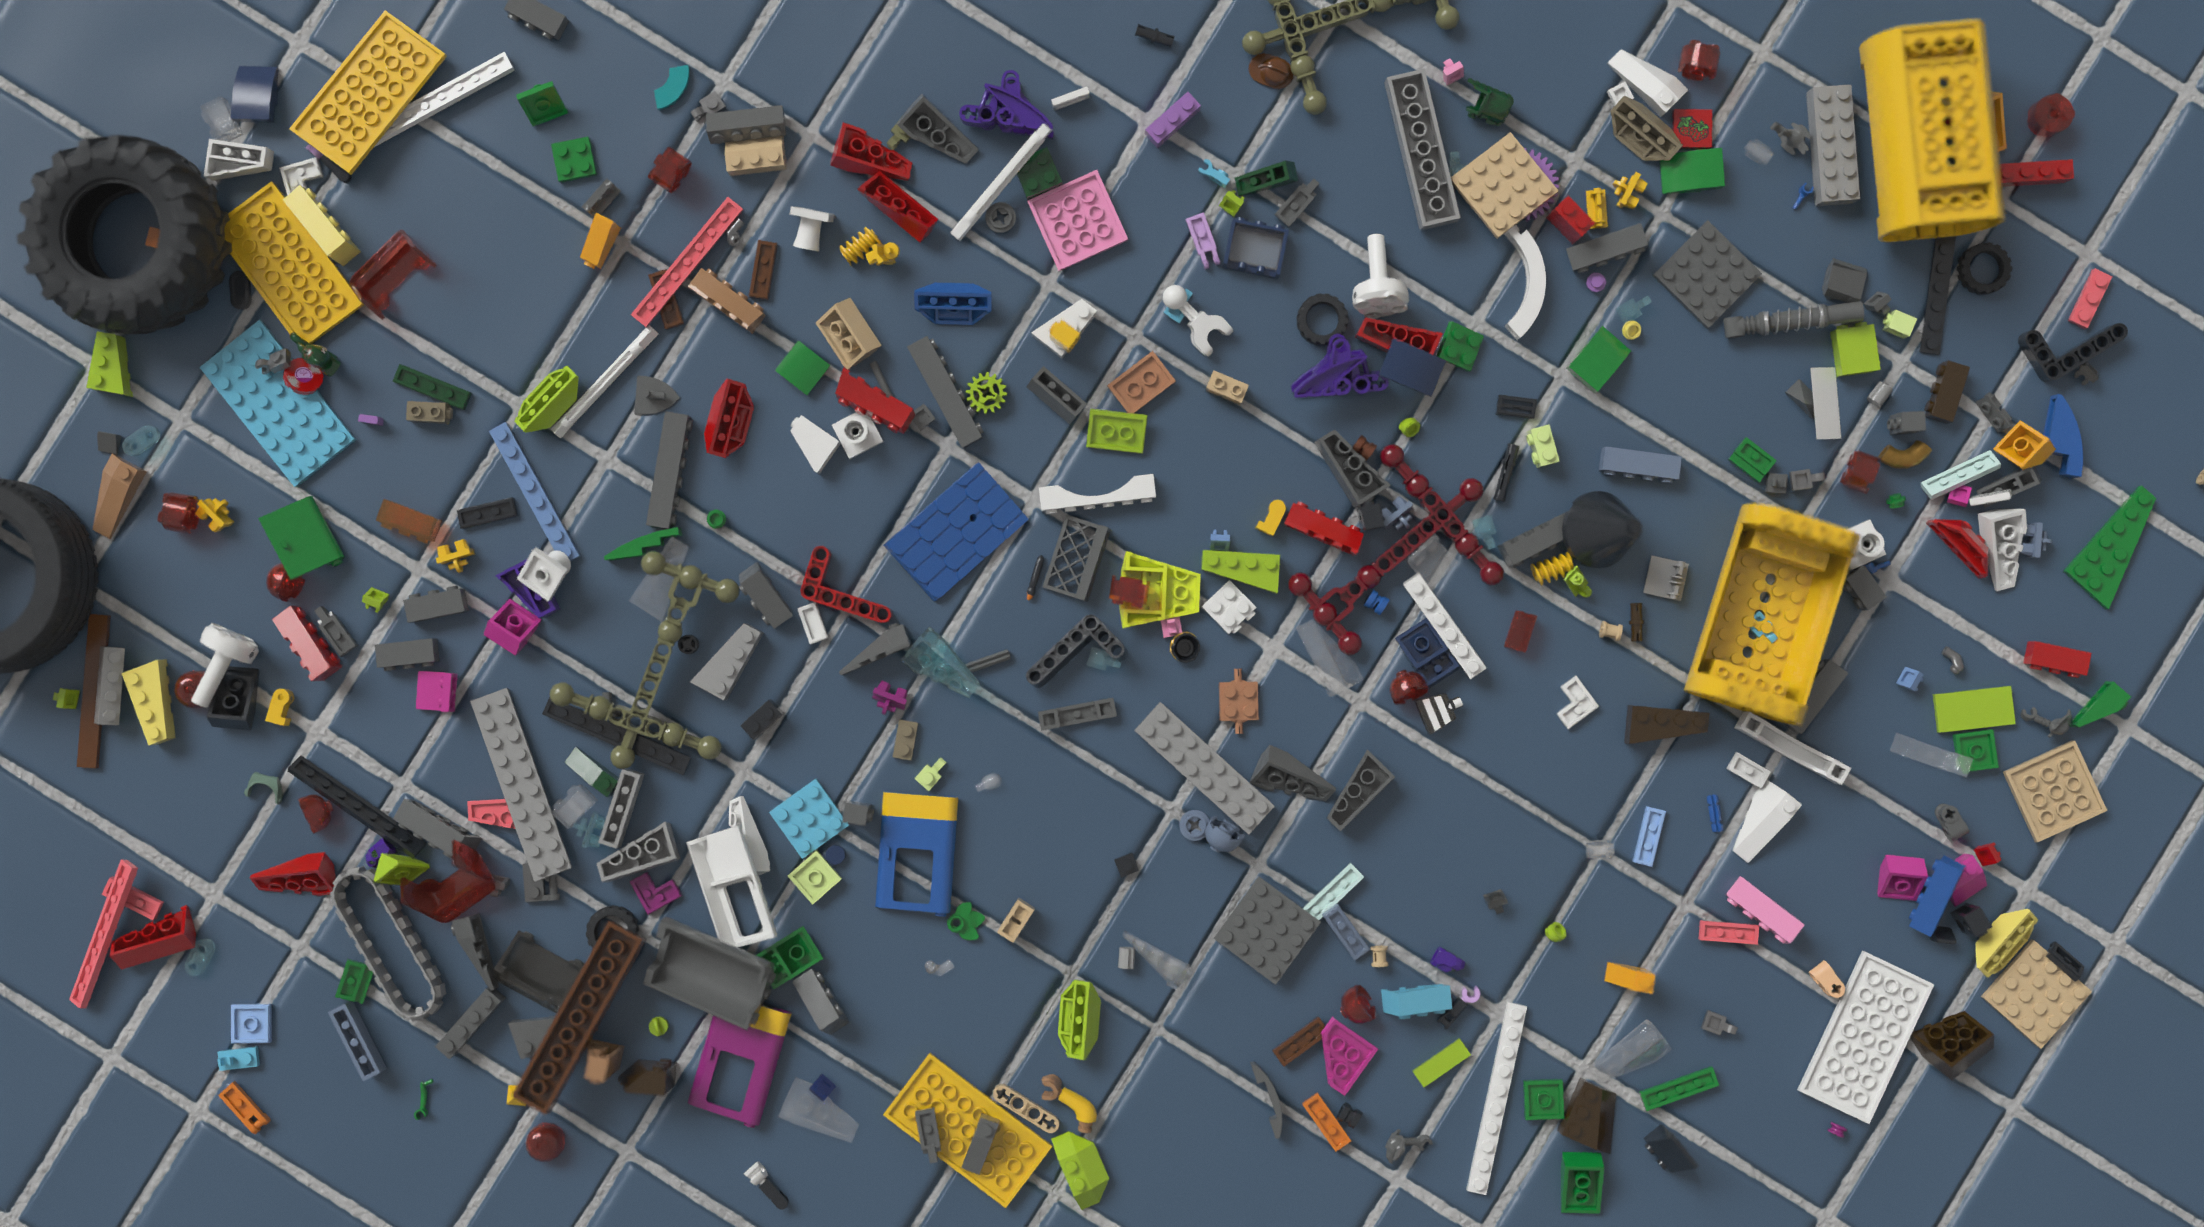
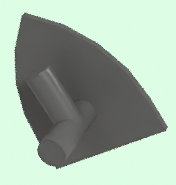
M637 376L634 414L659 413L668 409L680 399L674 389L665 382L653 377Z

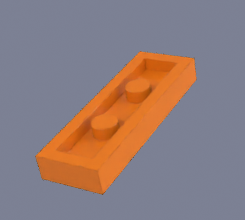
M1318 1092L1302 1103L1335 1152L1351 1142V1139Z

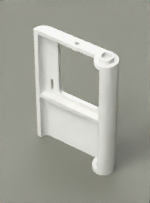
M741 825L686 842L718 939L733 946L741 947L777 937L778 935L762 890V885ZM747 881L763 927V932L748 936L741 934L726 889L728 885Z

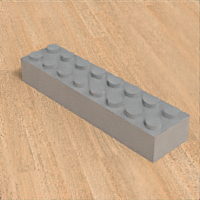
M1425 68L1387 77L1385 88L1419 229L1421 231L1455 223L1460 219V214Z
M1161 702L1135 728V732L1247 834H1250L1274 808V805Z

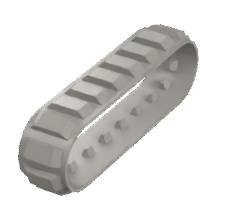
M365 866L347 869V873H341L335 879L333 891L330 892L331 901L337 909L335 912L339 919L346 924V931L350 938H354L357 950L360 955H364L366 959L364 962L368 969L375 974V981L379 988H383L386 993L384 996L389 1005L392 1004L396 1009L395 1012L402 1018L411 1017L412 1021L428 1018L429 1014L436 1013L444 1003L442 998L446 994L445 983H442L439 977L441 975L436 965H432L428 951L422 948L420 944L422 942L417 932H413L410 926L412 924L407 915H403L401 911L403 908L399 901L393 898L391 894L393 891L389 884L374 883L376 870L373 868L366 870ZM352 876L354 880L361 879L362 876L366 878L365 881L372 884L375 893L385 906L386 912L389 913L396 929L399 930L403 937L404 943L414 956L415 962L418 963L425 979L428 980L433 999L428 1001L427 1005L429 1008L424 1011L423 1007H416L415 1010L404 1001L390 973H388L380 956H378L372 946V942L365 934L361 923H359L351 906L347 903L345 887L350 884L348 879Z

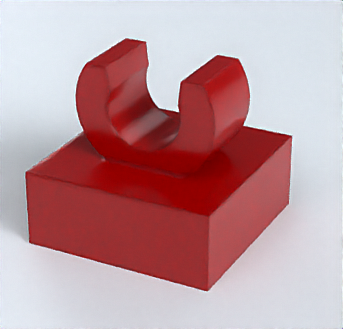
M1995 843L1977 846L1974 849L1982 866L1996 864L2001 861V853L1995 849Z

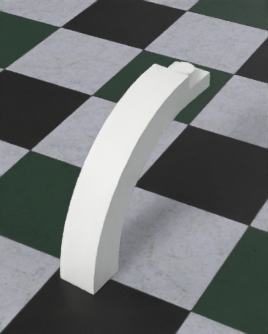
M1517 225L1504 234L1519 252L1526 272L1524 299L1515 316L1505 325V328L1516 340L1521 338L1534 323L1541 309L1546 289L1545 265L1541 252L1530 233L1526 230L1520 234Z

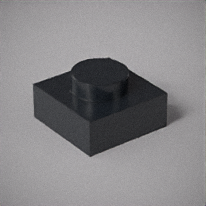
M1132 852L1114 859L1121 878L1139 871Z

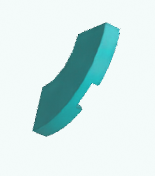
M689 65L669 68L667 82L661 88L654 90L658 110L668 108L679 100L689 83Z

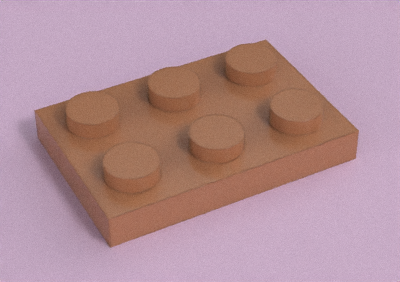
M1152 351L1109 383L1107 387L1127 413H1136L1174 384L1176 380Z

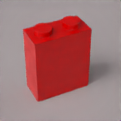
M1569 195L1546 217L1572 244L1595 224Z

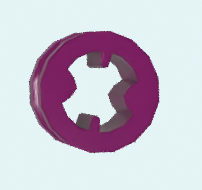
M1831 1122V1128H1828L1827 1131L1844 1138L1843 1133L1847 1131V1128Z

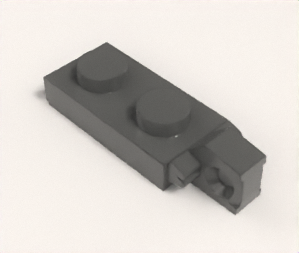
M1313 178L1307 186L1304 183L1299 186L1274 216L1289 228L1316 196V193L1313 191L1318 187L1319 182Z
M324 606L314 610L320 618L317 621L318 627L340 657H343L358 646L337 615L332 611L328 612Z
M935 1108L916 1110L915 1116L921 1150H923L924 1154L928 1153L930 1164L938 1162L937 1152L941 1151V1141Z

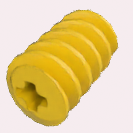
M865 227V234L858 232L859 239L852 236L853 243L845 241L847 248L842 245L839 246L840 252L850 265L851 261L856 264L858 263L857 256L864 259L863 252L869 253V248H872V245L875 243L882 244L872 229L870 230Z
M1566 552L1565 556L1559 554L1558 559L1555 556L1551 557V562L1549 559H1544L1543 563L1538 561L1536 566L1533 563L1530 564L1533 577L1541 586L1544 585L1543 579L1551 583L1552 576L1557 581L1558 574L1565 578V572L1574 569L1569 552Z

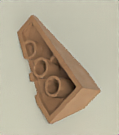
M113 453L103 469L93 524L94 531L109 539L112 538L147 473L144 469Z

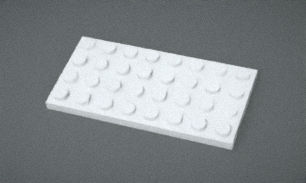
M1862 951L1845 986V993L1837 1003L1797 1090L1870 1124L1934 984Z

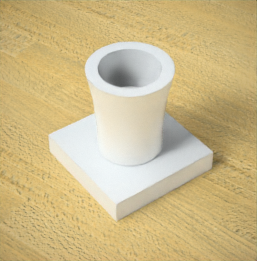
M791 206L790 214L801 216L793 246L819 251L822 221L833 222L835 214Z
M855 412L832 424L849 459L884 442L871 417L867 415L861 416ZM858 428L859 433L857 435H853V430Z
M1871 520L1864 521L1848 529L1861 536L1856 555L1851 559L1849 570H1853L1886 555L1884 539L1879 532L1875 531Z
M536 547L531 552L517 579L549 601L554 596L564 576L570 571L571 563L568 556L561 551L555 550L547 555Z

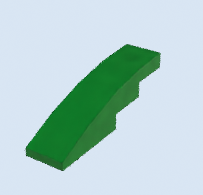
M675 527L638 537L605 555L604 560L611 561L644 556L646 554L645 548L664 546L663 538L682 536L681 528Z

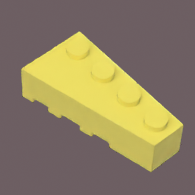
M299 185L283 201L327 256L342 266L346 265L361 251L350 240V236L338 226L337 220L327 213L328 209L321 202L318 203L315 199L317 197L310 188L306 190Z

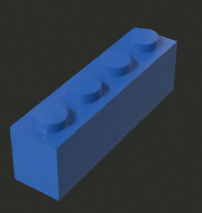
M1944 855L1940 860L1936 859L1931 869L1934 871L1933 876H1928L1924 884L1927 887L1925 893L1921 892L1916 901L1919 906L1917 910L1913 909L1909 916V919L1912 920L1909 927L1930 937L1934 934L1966 865Z

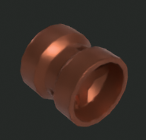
M1361 435L1352 448L1367 461L1377 445L1369 443Z

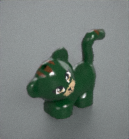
M296 332L290 334L291 340L297 344L298 351L302 354V358L306 363L320 369L329 377L334 375L341 364L337 360L336 355L319 344L308 343L299 337Z

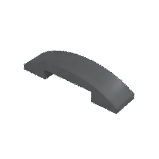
M1114 698L1038 712L1041 731L1117 716Z
M1250 1062L1257 1084L1262 1082L1266 1084L1276 1114L1270 1116L1269 1120L1275 1138L1278 1139L1282 1129V1111L1278 1095L1265 1071L1256 1062Z

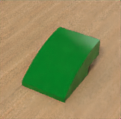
M1722 148L1679 152L1669 161L1660 160L1662 194L1722 189L1725 186Z
M1601 326L1566 369L1592 392L1596 393L1622 364L1631 350L1605 327Z
M804 926L756 954V956L774 963L776 978L771 984L773 989H776L823 959Z

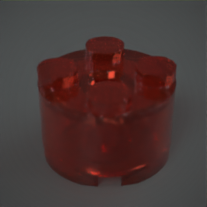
M1691 40L1689 44L1682 47L1678 73L1681 71L1684 78L1695 81H1703L1704 77H1709L1708 80L1714 79L1719 65L1720 47L1716 44L1707 45L1701 44L1699 40Z
M2059 93L2050 94L2031 105L2028 110L2027 124L2034 134L2051 137L2065 130L2071 124L2075 117V111L2067 98Z
M667 147L663 155L659 154L654 161L656 166L650 171L648 178L666 191L673 193L681 185L679 183L681 179L686 178L692 163L673 148Z
M1860 450L1854 451L1853 455L1850 454L1846 465H1849V468L1846 472H1843L1840 483H1843L1845 487L1867 494L1870 490L1867 488L1868 483L1873 484L1880 467L1878 462L1881 461V458Z
M165 493L162 511L158 513V522L162 523L165 530L191 534L190 530L196 529L200 519L195 514L199 498L181 493Z
M1112 575L1109 599H1112L1114 604L1123 605L1125 601L1131 602L1133 607L1143 608V604L1147 605L1150 581L1142 584L1143 581L1140 579L1121 576L1120 580H1116V576Z

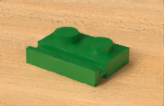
M1747 437L1741 441L1733 454L1728 458L1731 463L1757 483L1761 482L1762 478L1777 461Z
M347 959L335 997L363 1004L373 971L368 969L366 963Z

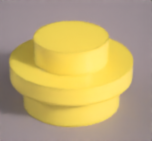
M1628 321L1623 325L1622 334L1629 340L1636 339L1641 334V326L1636 321Z

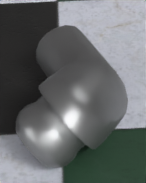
M738 217L726 231L727 240L731 246L740 244L739 230L745 224Z
M1946 646L1941 654L1952 661L1953 665L1950 667V671L1953 674H1959L1964 669L1962 657L1959 653Z

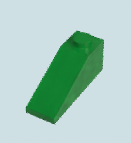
M2106 681L2073 718L2070 726L2079 728L2116 713L2119 710L2121 711L2128 705L2127 701L2131 696L2115 682Z

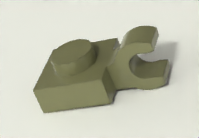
M896 123L891 129V133L894 136L888 140L887 147L895 150L901 141L907 144L911 137Z

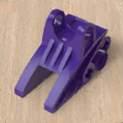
M1007 70L1003 73L1001 87L987 83L984 84L985 92L979 106L964 105L959 111L960 120L966 126L992 130L998 125L1004 133L1012 134L1013 132L1018 135H1025L1026 133L1027 136H1031L1042 124H1046L1052 129L1046 138L1053 139L1054 136L1052 123L1022 94L1019 75L1014 70ZM1008 74H1013V75L1016 76V78H1015V77H1008V78H1006V76H1007ZM1009 81H1015L1013 84H1008ZM988 97H989V98L991 99V101H990L989 105H985V103H986V101L988 100ZM967 112H971L972 115L969 116V119H966L965 115H967ZM986 116H990V117H991L990 119H987V120L983 119V118L986 117Z
M1334 334L1329 339L1326 356L1291 385V392H1294L1295 398L1321 395L1334 396L1335 394L1345 395L1353 387L1356 392L1364 394L1366 392L1385 390L1389 380L1378 376L1380 371H1369L1366 361L1367 356L1362 349L1350 351V344L1341 334ZM1339 342H1343V345L1341 347L1336 348V345ZM1360 363L1362 364L1364 371L1359 370L1358 365ZM1378 377H1381L1383 381H1380L1378 385L1375 381L1378 380ZM1363 379L1361 384H1356L1358 380Z

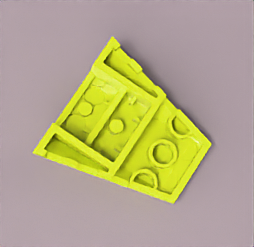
M1126 551L1120 581L1119 610L1122 628L1198 613L1201 574Z

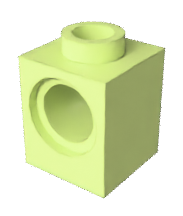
M1894 310L1886 314L1883 320L1885 325L1882 330L1902 339L1910 337L1917 318Z

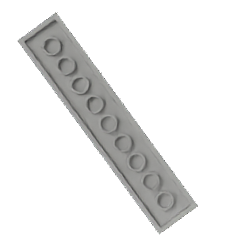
M505 688L470 701L534 882L571 869L572 865L509 689Z

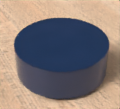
M833 845L826 851V859L831 864H840L845 859V850L839 845Z

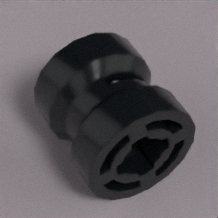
M1345 1102L1338 1111L1336 1119L1341 1122H1347V1125L1354 1129L1361 1119L1362 1111L1358 1109L1353 1110L1351 1105Z

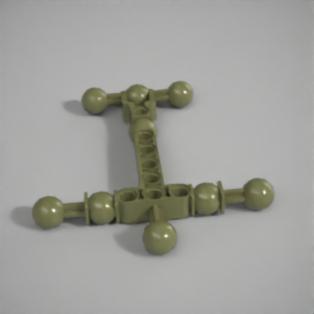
M1268 0L1273 5V11H1276L1275 18L1279 28L1263 34L1259 31L1246 33L1242 40V47L1248 54L1258 55L1265 49L1267 44L1283 39L1286 51L1290 57L1291 71L1297 77V83L1302 82L1306 93L1303 99V107L1309 114L1318 115L1326 109L1327 99L1322 92L1316 90L1313 77L1316 75V71H1314L1315 65L1312 58L1308 56V51H1305L1306 44L1303 37L1365 17L1369 12L1371 14L1374 11L1385 12L1390 7H1394V5L1410 2L1414 5H1419L1430 0H1346L1296 17L1290 0ZM1435 0L1439 9L1435 16L1437 25L1444 30H1451L1456 27L1460 19L1457 9L1449 6L1448 0ZM1365 3L1367 5V9H1360L1358 7V4ZM1286 9L1289 15L1282 16L1279 11ZM1347 9L1349 11V15H1342L1340 13V10ZM1329 15L1331 21H1323L1322 16ZM1311 21L1313 27L1306 28L1304 22ZM1287 27L1294 28L1295 33L1288 34L1285 29ZM1293 45H1299L1301 47V51L1294 52L1291 47Z
M648 552L641 561L644 572L651 576L664 573L674 577L668 593V598L671 600L668 616L658 627L659 637L657 641L659 642L654 647L632 708L614 705L613 702L610 703L604 696L593 697L594 694H591L590 698L576 694L571 685L564 682L555 684L550 690V699L555 705L564 707L573 704L584 708V714L588 712L590 717L595 720L605 719V721H608L609 719L611 723L627 729L621 745L615 747L610 755L611 763L618 769L629 768L634 763L635 754L632 747L638 733L652 738L659 737L658 740H662L668 746L674 747L679 745L678 748L681 749L682 744L695 748L698 750L699 755L707 760L718 757L722 749L721 742L714 736H705L701 739L687 734L688 729L684 730L678 723H667L666 721L663 723L660 719L648 714L675 642L682 636L683 622L681 621L685 618L689 608L697 604L702 588L715 592L716 597L721 602L731 603L739 596V586L732 579H723L718 582L708 578L707 573L702 574L701 570L694 565L683 567L680 563L678 566L667 563L664 556L659 552ZM678 582L686 589H696L692 601H687L684 597H677L674 594ZM680 609L682 617H673L672 610ZM666 645L669 649L668 653L661 654L658 651V646ZM653 663H659L662 667V670L660 672H654L651 668V665ZM646 681H652L655 684V688L648 690L644 684ZM638 700H647L648 706L641 708L638 705ZM613 711H621L623 718H614ZM631 718H640L641 724L638 726L633 725ZM655 723L659 725L660 730L652 732L649 725Z

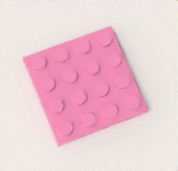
M1097 170L1027 201L1058 271L1128 241V237Z

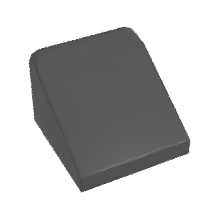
M98 431V451L118 454L121 435Z

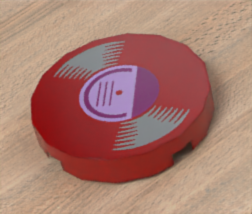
M296 358L291 360V367L284 369L283 380L288 388L290 387L293 392L308 395L316 392L322 385L323 372L306 363L303 358Z

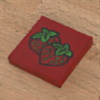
M1674 109L1672 111V130L1683 145L1680 149L1712 148V109Z

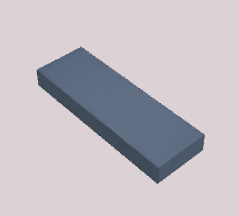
M1338 904L1322 914L1354 960H1357L1370 950Z

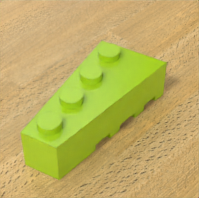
M1212 550L1202 551L1201 570L1275 594L1278 593L1280 555Z

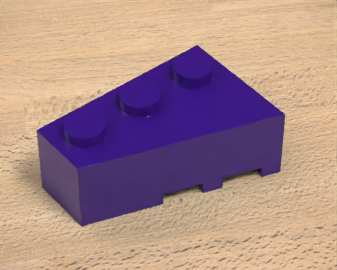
M528 559L495 575L538 618H546L561 610L554 596L551 600L547 601L517 579Z

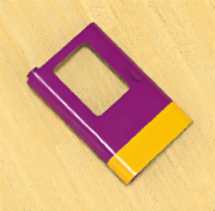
M761 1006L758 1012L760 1014L758 1021L755 1025L751 1024L748 1030L713 1015L687 1103L744 1122V1125L750 1128H755V1125H759L792 1014L784 1009ZM721 1051L745 1057L755 1062L744 1104L740 1112L708 1102L707 1100Z

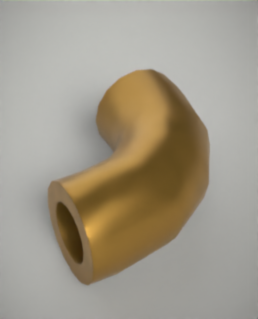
M1916 440L1910 448L1905 450H1898L1889 444L1882 450L1877 460L1895 469H1908L1919 465L1929 456L1932 449L1919 440Z

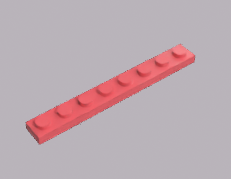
M727 197L636 307L631 316L647 328L727 231L729 226L741 214L743 208Z
M121 860L71 993L69 1000L78 1008H87L107 951L111 945L117 924L136 877L138 867L128 860Z

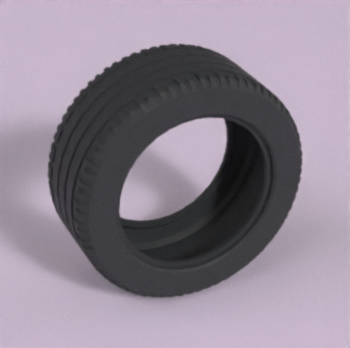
M0 478V516L13 524L25 537L30 546L35 563V585L31 599L24 612L13 624L0 632V674L39 666V663L43 664L54 658V655H58L66 649L67 645L74 641L78 636V632L82 631L87 623V617L90 616L94 607L93 601L96 600V593L98 591L96 586L99 584L97 556L94 554L95 548L93 547L92 540L88 537V531L84 524L80 523L81 520L75 512L70 511L68 505L62 500L57 499V496L47 490L43 491L42 488L32 484Z

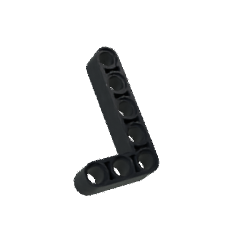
M2122 323L2107 326L2058 357L2054 356L2045 339L2037 330L2021 334L2018 338V344L2041 381L2050 382L2061 378L2127 337L2128 329ZM2113 329L2117 330V337L2113 334ZM2028 335L2033 339L2032 344L2027 340ZM2097 339L2101 340V347L2097 345ZM2081 348L2085 350V357L2080 353ZM2038 352H2041L2043 355L2042 361L2038 358ZM2065 358L2069 361L2068 367L2064 364ZM2048 368L2053 371L2052 377L2048 375Z
M1089 614L1028 670L1026 679L1036 688L1043 687L1093 639L1117 662L1124 661L1127 658L1128 650L1095 615ZM1091 621H1096V626L1092 629H1089V623ZM1082 634V639L1079 642H1075V636ZM1104 634H1109V639L1106 642H1101V637ZM1068 647L1067 654L1061 655V650ZM1116 648H1122V652L1119 655H1114ZM1053 660L1054 666L1048 669L1047 663ZM1040 674V679L1037 682H1033L1034 675Z

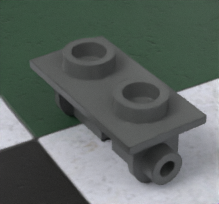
M606 178L582 208L592 217L596 213L601 215L621 190Z
M1989 392L1975 402L1998 433L2012 426L2013 418L2010 417L2004 408L2001 410L1998 408L2001 406V403L1995 397V394Z

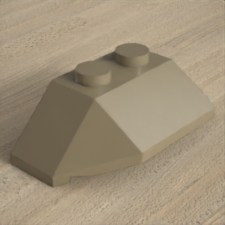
M1623 96L1611 110L1614 136L1643 161H1669L1683 146L1673 130L1642 103Z

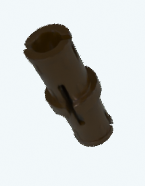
M1630 603L1631 620L1629 624H1631V642L1643 641V603Z

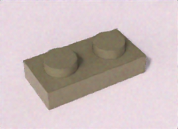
M899 719L893 758L912 761L918 722Z

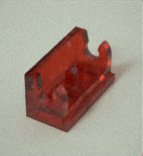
M1515 610L1504 647L1526 653L1537 616Z

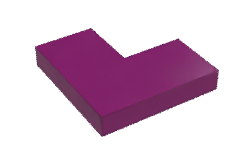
M648 872L630 881L648 915L683 896L674 879L656 888Z

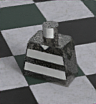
M1446 693L1414 700L1429 735L1456 719L1454 710L1463 707L1459 696L1449 700Z

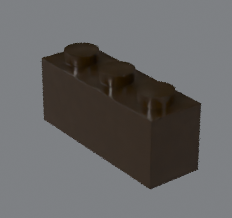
M1949 360L1939 364L1936 370V375H1938L1936 382L1932 384L1930 389L1932 395L1924 409L1926 411V418L1945 424L1954 421L1970 367Z

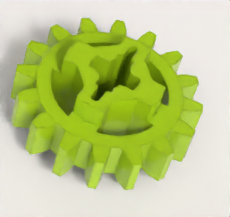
M986 372V376L983 377L979 373L978 379L972 377L973 384H967L971 389L966 390V394H970V397L966 399L967 401H973L970 406L972 408L977 406V412L984 409V414H987L988 410L995 413L994 408L1001 409L1000 402H1006L1003 396L1008 394L1003 392V390L1007 387L1006 385H1001L1002 378L996 380V374L990 377L989 372ZM982 381H988L987 384L978 385ZM995 384L999 388V395L994 392ZM987 389H990L989 391L992 394V396L987 395L985 398L981 390L986 391ZM974 391L980 396L978 402L974 398ZM995 401L994 404L985 406L987 402Z

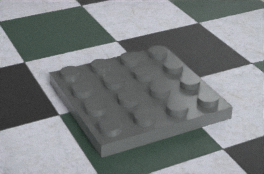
M1707 220L1652 276L1708 329L1762 273Z
M1258 876L1214 939L1276 985L1321 922Z

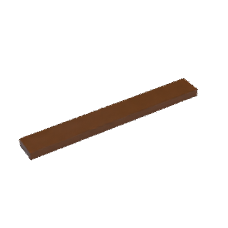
M90 614L88 619L77 767L99 768L102 725L94 723L100 646L108 647L110 615Z

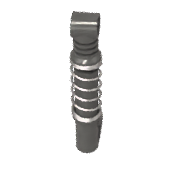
M1862 301L1830 306L1818 304L1815 308H1812L1810 305L1807 309H1801L1800 306L1799 310H1790L1788 308V311L1780 312L1778 309L1777 312L1772 313V316L1769 315V311H1763L1755 315V318L1753 315L1750 318L1745 316V319L1743 316L1729 317L1723 319L1725 338L1743 337L1745 333L1747 335H1750V333L1754 335L1755 332L1766 336L1769 335L1770 330L1774 334H1777L1778 331L1787 333L1788 330L1793 329L1797 332L1799 328L1809 330L1810 327H1816L1819 329L1841 323V325H1853L1864 320V307Z

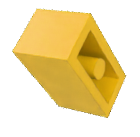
M1062 319L1059 323L1055 321L1049 329L1050 340L1068 353L1071 352L1081 338L1080 332Z

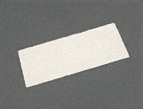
M1835 367L1811 368L1816 439H1841Z

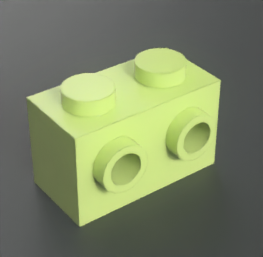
M1549 424L1527 431V443L1532 448V461L1534 465L1536 464L1537 468L1560 461Z

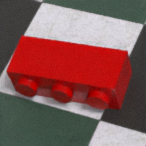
M2028 641L2023 664L2030 665V669L2042 671V668L2049 669V673L2061 674V672H2066L2068 677L2079 678L2080 675L2087 676L2092 653L2037 641Z

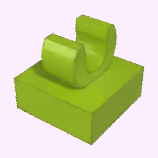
M1235 190L1232 192L1228 191L1219 204L1222 209L1233 217L1244 203V197H1237Z
M371 587L363 595L362 602L365 603L366 609L373 606L376 608L375 612L378 613L388 601L389 594Z
M60 688L59 693L54 692L52 700L57 701L56 707L76 709L80 690Z

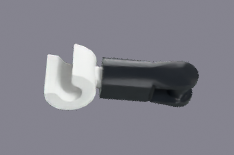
M757 1161L744 1175L751 1179L750 1182L756 1186L760 1184L759 1188L771 1199L778 1209H785L789 1201L787 1196L767 1177L768 1174L765 1167Z

